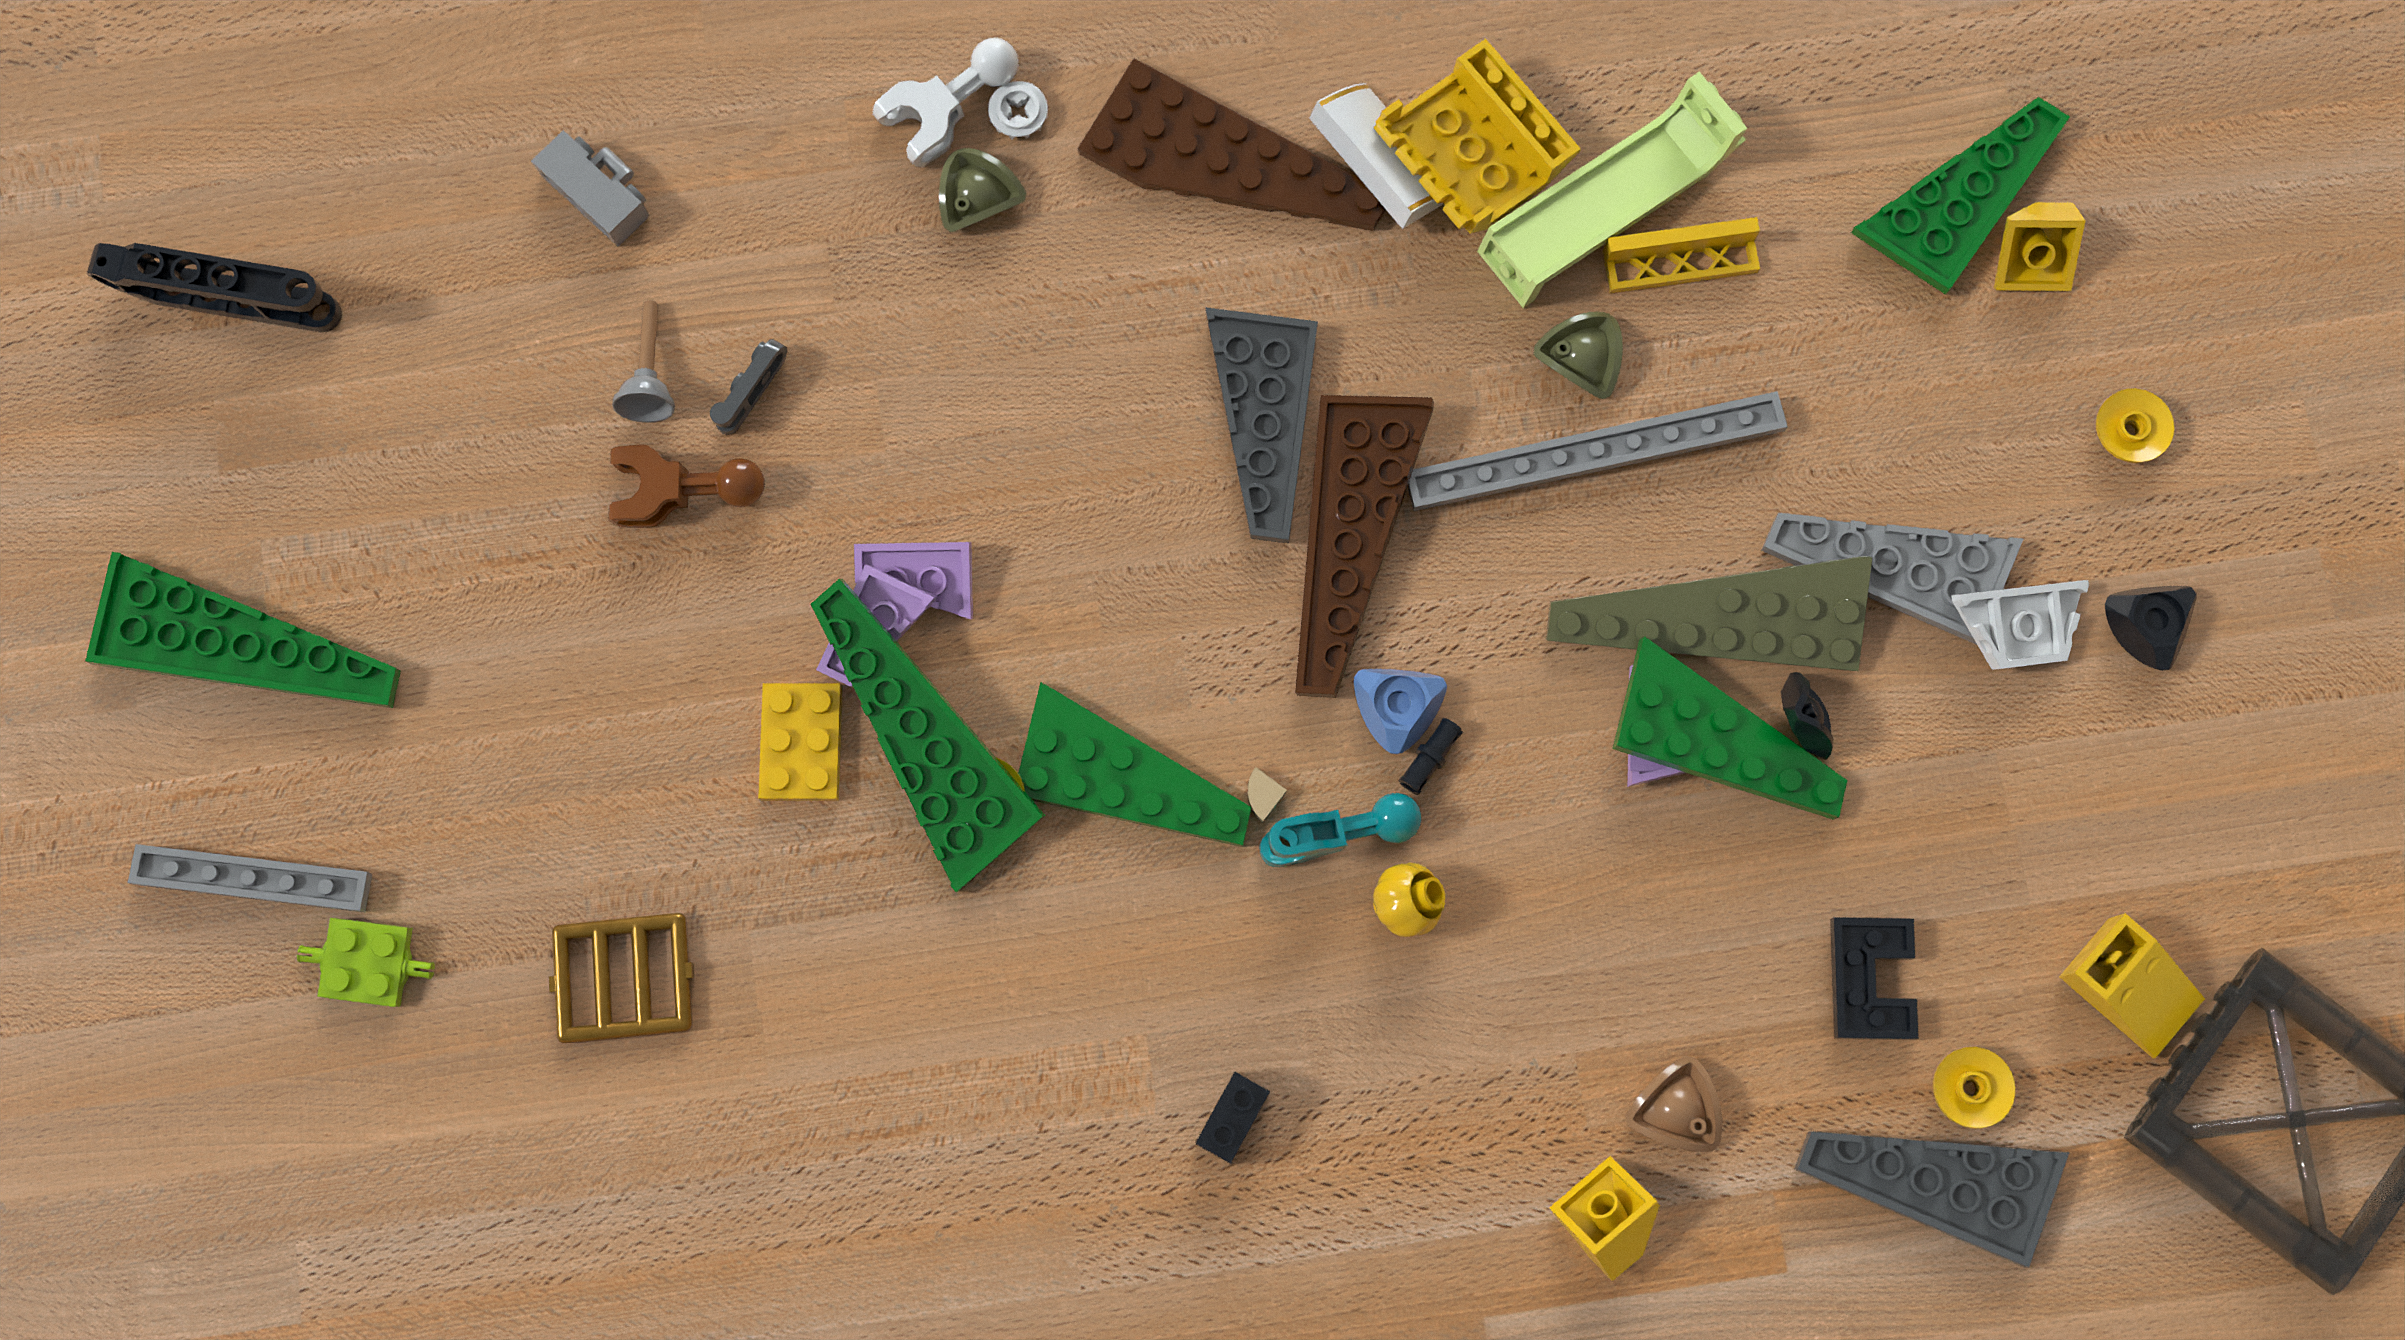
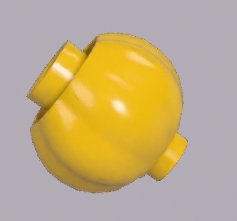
M1412 862L1397 864L1386 869L1379 877L1373 894L1374 911L1378 919L1397 936L1412 937L1423 935L1432 931L1441 918L1445 907V890L1439 879L1425 866Z

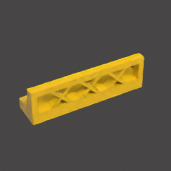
M1753 217L1609 237L1602 252L1610 294L1758 273L1760 265L1755 245V239L1760 232L1758 218ZM1745 246L1748 264L1735 265L1723 256L1729 248ZM1723 249V250L1720 252V254L1717 253L1716 251H1714V250ZM1699 252L1714 260L1711 266L1705 270H1698L1686 261L1692 253ZM1684 254H1686V255L1683 257V259H1681L1679 256H1677V255H1684ZM1665 257L1676 264L1677 267L1669 275H1660L1651 269L1650 265L1656 258ZM1641 260H1648L1646 264L1641 262ZM1628 262L1640 270L1633 280L1618 282L1615 264ZM1718 263H1719L1721 266H1723V267L1715 268ZM1680 269H1683L1684 271H1686V272H1683V273H1678V272L1680 271ZM1644 274L1649 276L1647 278H1641Z

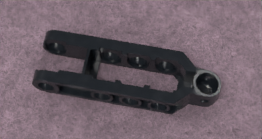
M99 243L93 249L86 273L94 280L108 287L166 307L314 332L331 331L339 325L342 319L340 304L329 293L322 291L320 284L309 273L301 270L140 243H133L125 247ZM188 265H196L197 270L185 267ZM226 271H233L234 276L225 275L222 273ZM306 283L308 288L296 287V285ZM177 291L181 293L175 296H170L168 292ZM212 297L217 299L212 302H206L204 298ZM241 303L251 305V307L242 308ZM322 304L329 305V313L324 319H313L315 308Z

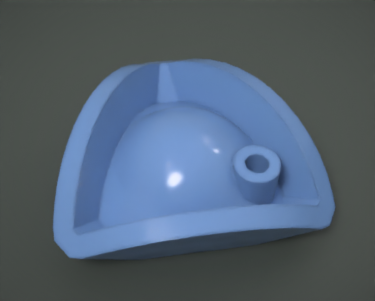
M1362 669L1354 677L1355 696L1363 720L1375 740L1392 754L1405 752L1420 739L1435 718L1447 690V684L1441 676L1415 671Z

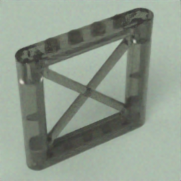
M2260 948L2247 959L2231 982H2225L2217 990L2213 997L2216 1004L2209 1014H2202L2195 1021L2191 1028V1032L2194 1035L2186 1046L2183 1044L2174 1051L2168 1061L2171 1067L2166 1075L2158 1077L2147 1089L2146 1096L2149 1099L2129 1125L2124 1139L2330 1295H2335L2349 1284L2405 1202V1145L2342 1237L2339 1238L2327 1229L2307 1126L2405 1115V1052L2267 950ZM2252 1001L2266 1012L2286 1112L2187 1124L2173 1113ZM2284 1014L2398 1099L2303 1110ZM2289 1128L2309 1227L2194 1140Z

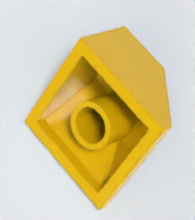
M2035 202L2007 217L1994 283L1995 290L2071 291L2086 222L2074 203Z
M1609 1156L1551 1205L1549 1209L1588 1257L1613 1282L1644 1255L1660 1205L1627 1171Z

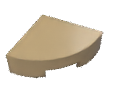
M1255 767L1248 783V799L1254 814L1264 823L1287 790Z

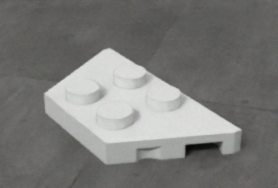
M2082 580L1951 596L1953 604L1991 669H2004L2068 661L2072 647V634L2077 629L2081 615L2076 613L2081 593L2088 591L2089 581Z

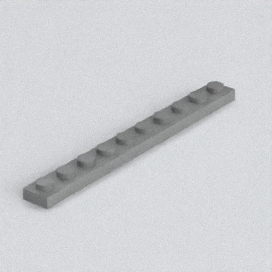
M1778 391L1413 469L1408 484V491L1413 511L1780 433L1784 432L1788 426Z

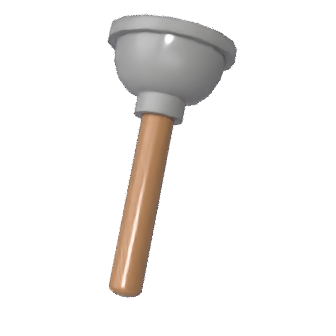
M646 300L643 303L638 369L635 370L633 377L622 384L612 401L614 411L621 417L644 423L666 420L673 415L675 410L673 398L670 397L666 385L657 379V372L654 371L658 304L653 300Z

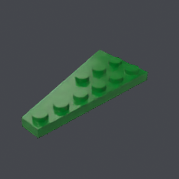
M2037 97L2003 121L2000 126L1989 134L1979 138L1965 151L1955 155L1914 184L1900 197L1883 206L1869 219L1859 223L1853 228L1851 234L1946 295L2067 123L2070 116L2042 98Z

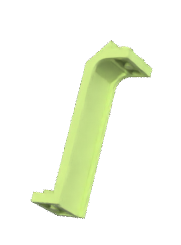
M1698 72L1687 80L1675 102L1658 118L1490 226L1477 252L1522 308L1535 301L1546 282L1604 245L1609 237H1616L1708 176L1746 140L1743 134L1747 127L1743 124L1740 115L1732 110L1721 98L1716 87Z

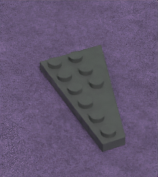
M1205 307L1250 538L1289 544L1318 321Z
M1810 1131L1807 1133L1794 1170L2019 1266L2029 1268L2069 1153Z

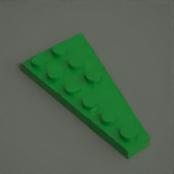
M1644 636L1639 640L1612 749L1832 820L1840 817L1847 779Z
M1040 682L1018 772L1024 785V791L1033 801L1243 847L1251 813L1249 805Z

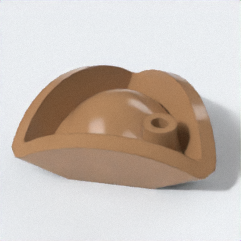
M1689 1056L1677 1060L1662 1071L1638 1096L1626 1115L1627 1124L1631 1129L1648 1138L1673 1147L1697 1152H1712L1721 1142L1722 1114L1715 1087L1701 1063Z

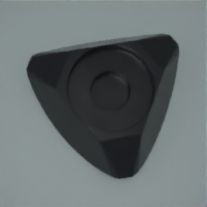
M2159 586L2111 594L2105 602V612L2109 627L2120 645L2135 659L2157 670H2169L2172 668L2183 644L2193 614L2197 593L2189 586Z
M1799 672L1790 673L1781 690L1782 706L1790 727L1807 752L1827 760L1833 749V736L1831 734V723L1827 709L1820 697L1810 688V682L1804 675Z

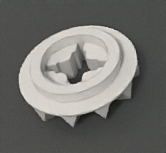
M1013 81L1002 85L994 92L989 102L988 112L990 121L998 133L1002 132L1011 139L1021 136L1028 139L1031 133L1036 130L1041 131L1042 124L1047 118L1048 107L1045 96L1036 86L1028 82ZM1009 104L1017 108L1026 105L1024 109L1028 119L1020 115L1011 118L1012 110Z

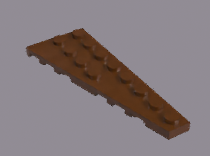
M1320 396L1295 688L1297 696L1336 698L1434 410L1432 397Z

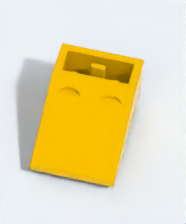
M2126 913L2109 918L2059 976L2153 1059L2159 1055L2205 1000L2203 995L2160 943Z

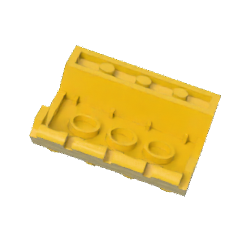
M1486 38L1457 58L1453 72L1416 99L1404 107V104L1398 99L1383 109L1374 126V130L1390 148H1397L1395 154L1413 176H1421L1419 183L1437 204H1445L1442 210L1458 229L1465 228L1469 234L1488 230L1490 226L1541 192L1581 150Z

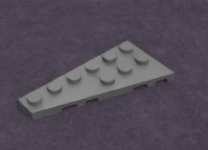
M1778 513L1761 551L1793 565L1870 556L1872 557L1868 598L1977 645L1953 604L1951 595L2003 590L2023 538L2010 537L2002 539L1989 537V535L1974 533L1973 535L1949 533L1948 530L1890 524L1879 526L1866 524V522L1851 520L1850 522L1826 520L1825 517Z

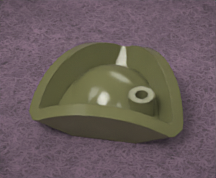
M962 148L954 151L944 164L939 185V206L943 226L950 232L960 230L1025 201L1026 191L1018 178L1006 165L986 152L972 148Z
M1587 312L1573 316L1549 330L1534 346L1536 358L1599 399H1605L1613 393L1621 368L1623 341L1620 326L1612 315L1605 312Z

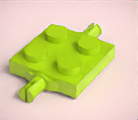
M330 918L327 940L323 948L301 945L297 951L313 955H297L298 962L320 964L321 976L317 997L400 1007L403 988L409 976L432 979L434 972L422 971L419 968L435 969L434 962L412 960L410 944L413 928Z

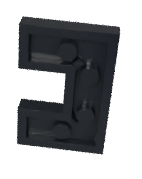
M1831 918L1834 1039L1918 1040L1917 999L1877 998L1875 959H1915L1914 919Z

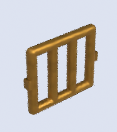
M682 913L560 924L552 929L554 976H549V992L555 993L556 1031L559 1042L575 1043L683 1032L691 1028L690 979H695L694 963L688 961L686 917ZM670 929L675 1016L652 1018L647 932ZM631 933L636 1020L612 1023L608 936ZM592 937L596 1024L573 1027L568 940Z

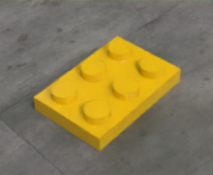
M763 683L758 793L760 801H839L842 685L840 683Z

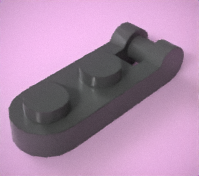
M770 339L766 343L764 341L759 343L752 354V362L745 373H739L733 380L730 387L731 393L727 399L711 407L710 417L722 434L732 435L740 428L783 365L788 352L786 346L774 339Z

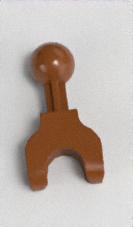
M648 445L614 447L610 452V463L622 473L639 475L641 483L638 491L631 498L614 501L610 504L608 520L619 527H655L662 523L670 512L675 509L688 508V496L719 495L724 502L731 506L746 507L755 503L763 494L765 478L757 464L744 458H735L727 461L720 467L718 472L689 473L679 461H666L656 450Z

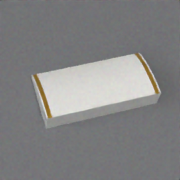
M1366 83L1343 88L1318 100L1309 119L1402 229L1444 204H1437L1419 183L1421 176H1413L1395 154L1397 148H1390L1374 130L1375 121L1386 107Z

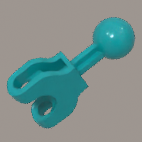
M1390 793L1381 797L1375 803L1371 812L1340 818L1339 810L1285 818L1276 822L1262 838L1259 852L1267 865L1271 867H1284L1341 852L1347 846V841L1376 834L1387 842L1403 843L1410 840L1418 832L1421 825V811L1418 804L1408 795ZM1280 839L1288 840L1290 847L1283 845Z

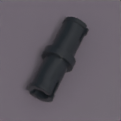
M1443 718L1426 744H1420L1417 748L1416 758L1398 780L1400 784L1409 792L1419 795L1434 771L1441 769L1446 763L1444 757L1459 736L1463 734L1462 729L1451 720Z

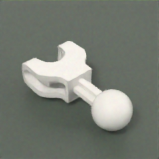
M989 38L983 40L975 47L972 53L971 66L947 85H944L938 76L923 83L916 81L899 82L875 102L873 115L885 126H893L907 118L917 119L922 123L919 132L908 142L907 155L913 165L924 167L950 148L954 137L953 128L955 123L964 117L960 102L984 84L988 86H1002L1011 81L1018 69L1017 53L1013 46L1003 39Z

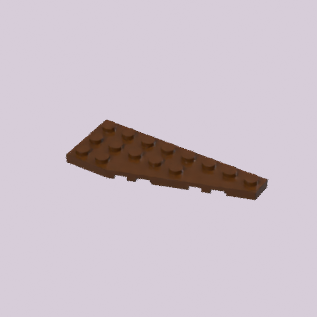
M1135 58L1131 61L1078 147L1079 155L1142 189L1156 191V188L1174 191L1175 195L1186 197L1196 195L1212 198L1213 202L1267 212L1277 210L1291 213V216L1305 218V216L1320 218L1329 220L1331 224L1374 231L1386 210L1359 177Z

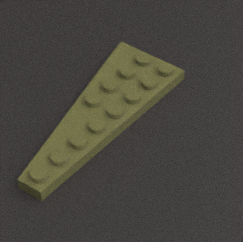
M1859 556L1827 560L1818 563L1793 565L1777 569L1752 571L1695 581L1550 601L1546 640L1637 649L1639 640L1645 636L1667 653L1859 671L1872 557Z

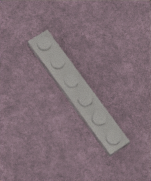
M135 844L128 883L139 886L365 913L372 873Z

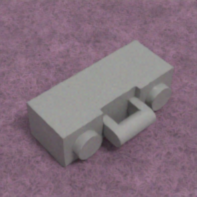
M563 130L531 162L550 185L618 247L649 216L643 206V203L646 201L645 197L632 184H629L627 187L624 186L633 177L634 172L607 147L601 149L591 158L594 154L593 149L581 137L578 136L574 140ZM606 166L615 176L610 180L600 171L602 167Z

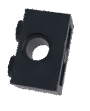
M1234 1071L1195 1144L1231 1164L1270 1091Z

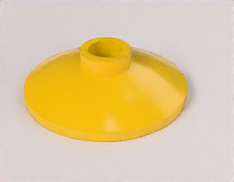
M2129 388L2112 394L2103 402L2097 413L2096 431L2100 442L2110 454L2125 462L2144 463L2159 457L2169 447L2174 436V419L2170 409L2157 395L2143 389ZM2125 425L2133 426L2136 431L2135 435L2129 434L2125 429Z
M1980 1047L1957 1049L1948 1054L1935 1071L1933 1092L1936 1102L1945 1116L1960 1126L1979 1129L1995 1125L2009 1113L2014 1103L2016 1089L2012 1072L2004 1060L1990 1050ZM1968 1080L1972 1081L1976 1086V1092L1972 1096L1967 1095L1964 1091V1084Z

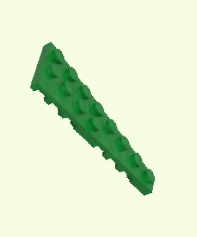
M111 552L85 662L92 665L393 708L401 673L399 669L348 649L326 638L312 634L290 623L271 617L254 608L211 592L118 552Z
M839 578L810 605L830 645H833L845 669L843 671L848 681L852 683L862 703L861 707L865 715L868 716L878 736L877 739L917 814L915 816L920 826L924 828L934 848L933 852L937 860L941 862L951 882L950 886L955 892H959L1045 817V814L1027 793L1022 790L1015 779L849 585Z

